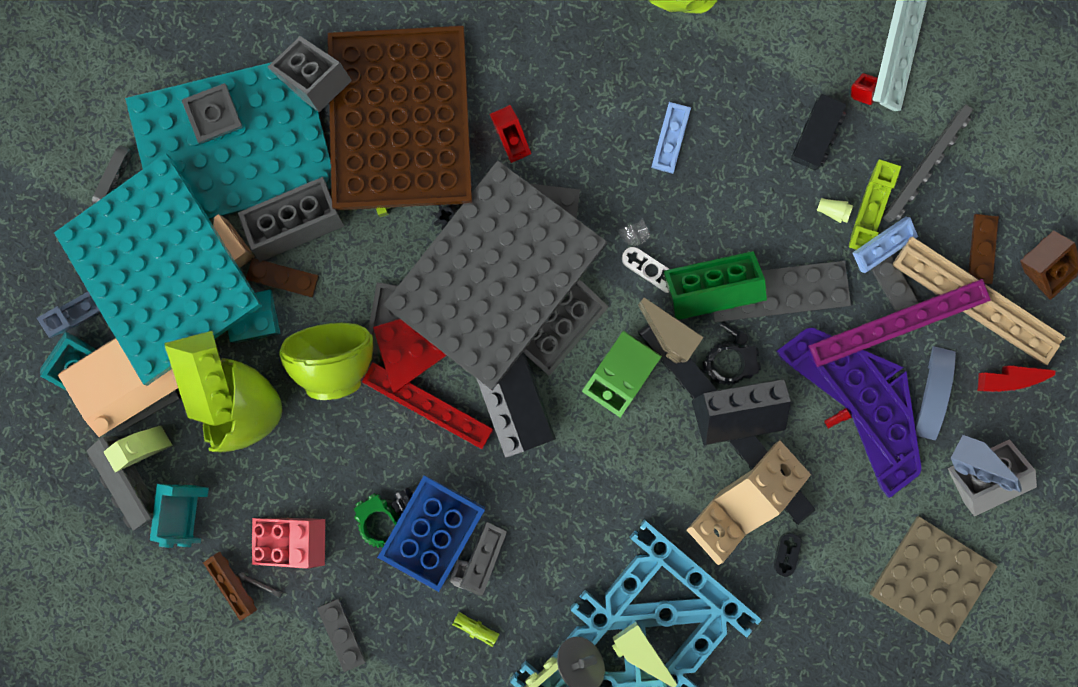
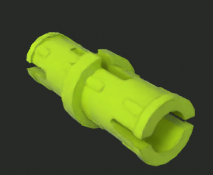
M461 612L457 614L452 624L470 634L469 637L473 639L475 637L491 647L494 646L499 636V633L482 625L481 621H475Z

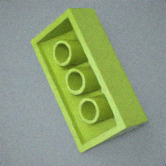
M209 331L164 343L188 418L213 426L234 421L231 419L233 400L213 332Z

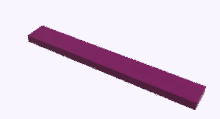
M981 279L811 344L809 349L816 367L989 302L991 299L984 281Z

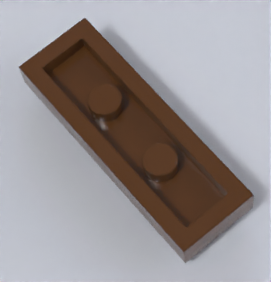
M975 214L973 218L968 273L978 280L983 279L984 284L991 285L993 283L999 216Z
M252 258L246 280L313 298L319 276L267 261L260 262L258 259Z
M220 551L203 562L240 621L257 611L253 599L246 593L240 579L235 576L228 560L223 557Z

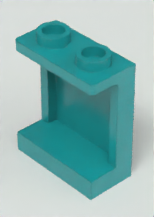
M157 484L150 541L159 542V546L165 548H173L174 544L180 547H191L192 543H201V538L193 536L198 497H208L209 488L197 485Z

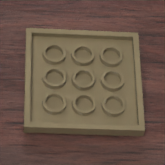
M917 516L869 594L950 645L997 566Z

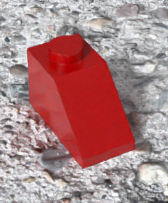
M511 105L489 114L510 163L531 154L520 122Z

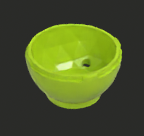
M329 323L317 325L298 331L286 338L280 349V358L286 372L299 386L306 390V394L309 397L318 400L338 399L348 396L360 388L361 379L367 372L372 360L373 338L366 328L357 324Z

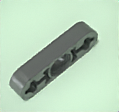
M122 145L116 148L93 195L92 204H95L117 188L118 185L116 183L119 177L123 176L133 155L131 149Z

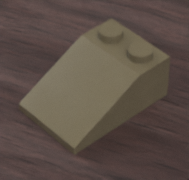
M643 298L638 306L661 347L667 352L666 357L675 363L687 362L703 337L646 298Z

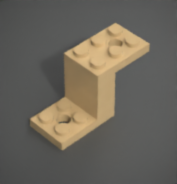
M778 441L754 469L722 489L689 526L687 531L717 565H720L728 558L746 534L781 514L811 474L781 441ZM714 528L719 532V537L714 533Z

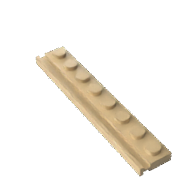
M914 237L908 239L909 241L892 264L938 296L978 281V279ZM985 285L991 301L963 312L1042 364L1048 365L1060 347L1061 341L1066 337Z

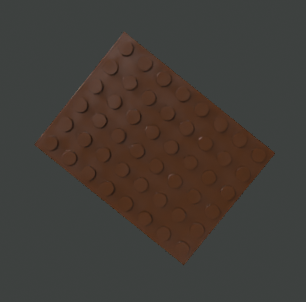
M464 26L328 33V55L341 63L352 80L329 102L332 209L352 210L472 203Z

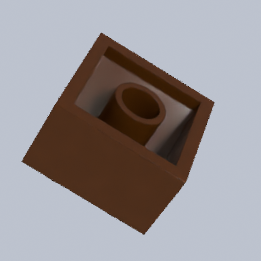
M1052 231L1047 237L1043 238L1033 250L1020 260L1025 274L1049 300L1054 298L1078 276V251L1075 242L1056 231Z

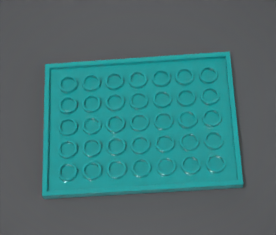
M271 63L125 98L142 168L144 169L165 153L168 154L209 220L214 219L218 214L226 216L241 212L321 177L324 178L328 189H332L331 159L319 112L303 101L269 70L268 66ZM225 83L243 128L199 144L182 99Z
M166 153L54 232L143 385H150L172 369L164 343L209 331L213 332L215 339L262 306L175 163Z

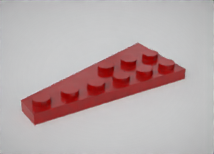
M401 319L373 327L393 394L447 356Z

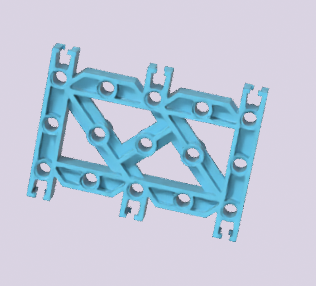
M643 520L640 528L644 530L647 527L654 534V538L649 544H645L637 538V531H634L630 538L648 554L637 555L604 593L605 605H602L586 590L583 591L579 597L584 600L587 599L595 608L587 615L578 609L579 605L577 603H573L570 607L571 611L587 625L577 626L567 639L583 637L596 645L607 630H624L634 622H637L645 636V627H669L677 624L700 623L665 665L670 674L677 676L675 681L676 687H681L682 684L688 687H698L684 674L695 673L727 635L726 622H729L745 637H748L752 630L746 627L742 628L736 620L743 612L751 616L752 619L750 621L752 623L755 622L757 625L761 622V619L646 520ZM657 542H663L666 546L664 552L660 554L654 552V545ZM661 566L666 568L700 597V599L663 600L660 602L630 604ZM698 572L701 575L700 581L695 584L690 583V575ZM630 577L634 578L636 585L631 589L625 588L624 581ZM731 602L735 603V611L730 614L726 613L725 606ZM663 608L671 609V615L666 619L660 618L659 612ZM603 613L606 616L603 624H597L593 621L596 614ZM698 639H706L704 648H695V642ZM559 648L551 657L557 658ZM625 657V671H605L603 679L611 681V687H671L629 663ZM526 660L521 665L520 672L522 673L525 670L530 675L534 672L540 673ZM559 669L541 684L544 687H569L562 679ZM515 672L510 678V683L515 687H525L526 684L518 679L519 673Z

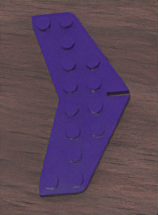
M815 328L804 329L776 350V353L785 363L850 411L879 486L888 498L892 497L921 473V461L907 372H902L888 383L887 380L903 367L865 350L816 367L809 345L832 336Z

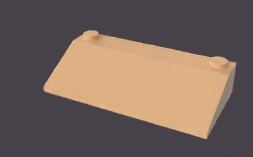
M116 338L58 374L82 417L98 437L178 388L172 369L150 385H143Z

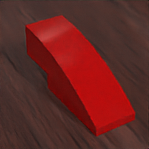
M1002 366V374L979 373L977 391L1000 392L1030 387L1053 377L1056 370Z

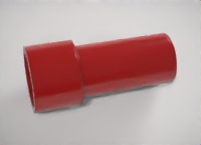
M844 408L836 415L824 420V423L829 429L842 421L845 422L850 419L851 415Z

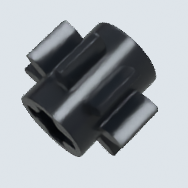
M448 204L447 207L438 205L440 209L438 213H432L438 219L434 222V225L439 226L441 224L442 230L448 224L446 220H443V214L447 213L450 215L451 220L458 211V209L452 211L451 204Z
M408 487L394 494L396 501L391 504L396 513L404 511L415 491L411 492Z

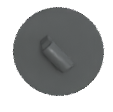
M571 637L561 644L557 655V665L564 682L569 687H599L604 679L605 667L597 647L583 637Z

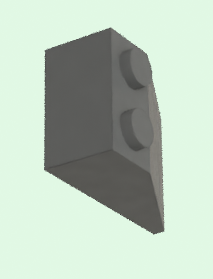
M301 36L268 66L270 71L318 112L352 81L339 61Z

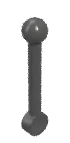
M240 572L237 576L240 581L245 580L277 597L282 595V592L247 577L244 572Z

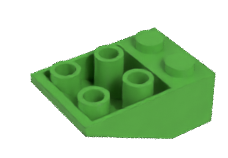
M623 330L582 392L621 417L662 356Z

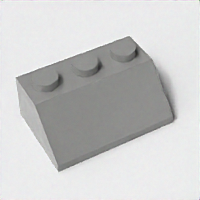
M1010 439L990 449L1019 479L1022 487L1021 492L1005 490L999 484L991 481L990 483L983 482L977 476L969 473L968 475L961 474L954 466L948 468L964 504L974 516L1037 487L1036 470Z

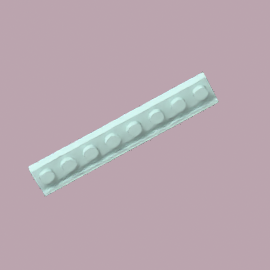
M927 0L896 1L873 101L880 102L879 104L892 111H901Z

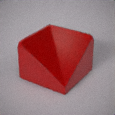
M862 73L852 84L851 97L856 101L872 105L875 102L873 97L878 78Z

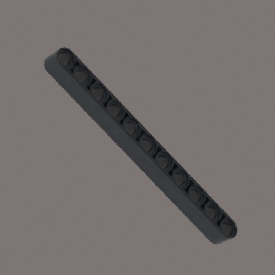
M648 323L638 331L640 337L642 336L647 341L646 344L650 349L662 356L661 362L669 372L671 371L676 376L675 379L690 393L692 399L697 398L703 393L717 391L691 358L683 363H675L667 358V352L661 347ZM755 436L727 441L734 446V450L742 460L749 464L748 467L751 470L768 452ZM799 490L784 510L799 525L815 511V508Z

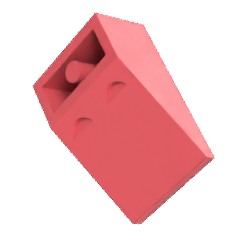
M252 518V565L295 568L325 566V519Z

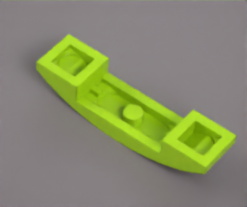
M880 159L877 161L862 198L851 234L849 248L857 250L878 236L879 232L877 230L901 166Z

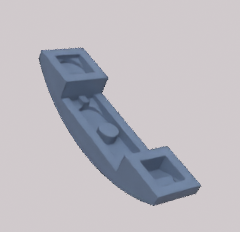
M86 292L60 308L58 306L39 316L37 320L48 337L52 338L99 314L100 310L90 293Z
M932 347L927 383L920 413L917 414L915 423L916 436L932 440L937 439L951 393L956 351Z

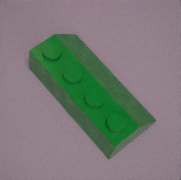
M754 251L664 271L671 307L677 320L767 301L765 277Z

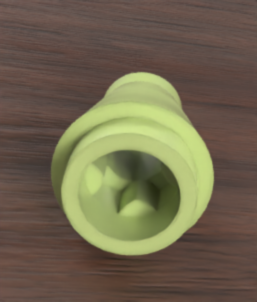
M821 198L817 211L824 213L839 223L841 221L847 223L853 205L848 204V201Z

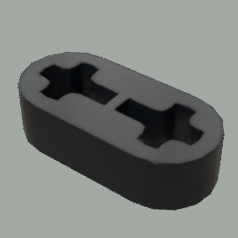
M793 533L783 534L777 546L774 569L783 577L791 576L795 572L801 541ZM792 537V541L796 545L795 547L791 546L789 553H786L787 546L784 544V541ZM785 556H788L787 563L791 567L782 572L779 563H784Z

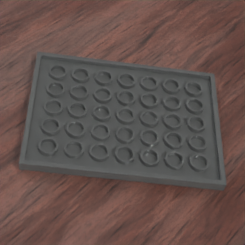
M497 160L472 192V203H464L383 306L493 391L608 243Z

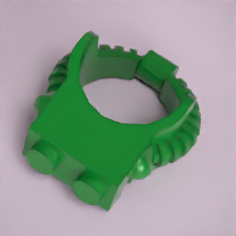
M374 493L368 497L369 500L366 502L362 500L355 504L356 507L353 508L356 513L354 518L359 522L358 531H360L362 539L366 543L368 542L369 545H373V547L383 548L386 541L374 539L368 533L367 521L369 517L375 512H384L388 514L396 525L401 516L391 506L388 507L387 501L382 499L379 494L376 495Z

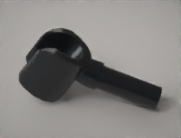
M724 321L720 324L722 328L736 336L734 343L739 345L747 343L748 336L746 333L737 331Z

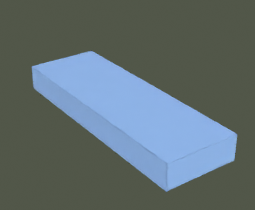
M669 102L651 168L674 173L691 107Z
M905 216L853 252L861 272H868L903 248L910 237L915 239L918 237L910 217Z

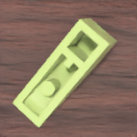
M158 426L116 441L104 451V454L114 471L117 472L169 448L172 444L162 426Z
M634 622L613 637L615 644L612 647L619 657L624 656L629 663L671 687L677 686L674 678L637 622Z

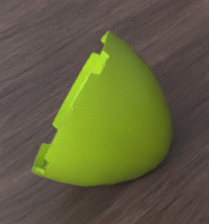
M224 358L221 360L233 400L231 419L234 421L215 426L203 423L204 440L210 443L209 451L229 452L244 449L262 440L278 425L282 416L281 399L270 382L256 369L231 359Z

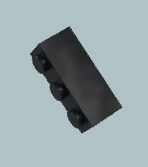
M820 94L815 101L790 160L812 170H816L819 166L823 167L829 155L826 153L829 145L832 146L838 134L835 133L837 125L841 126L847 113L843 112L846 104Z

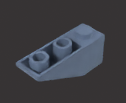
M962 435L951 456L952 463L959 473L975 475L986 483H990V481L997 483L1008 491H1022L1019 479L985 442Z

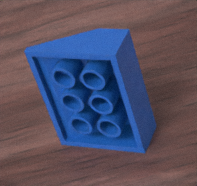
M424 475L377 558L439 592L484 513L485 507Z

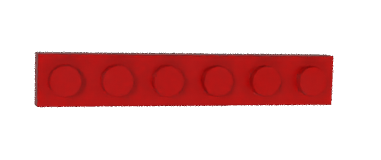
M372 362L362 380V383L480 449H483L493 431L491 427L410 382L393 394L386 369Z

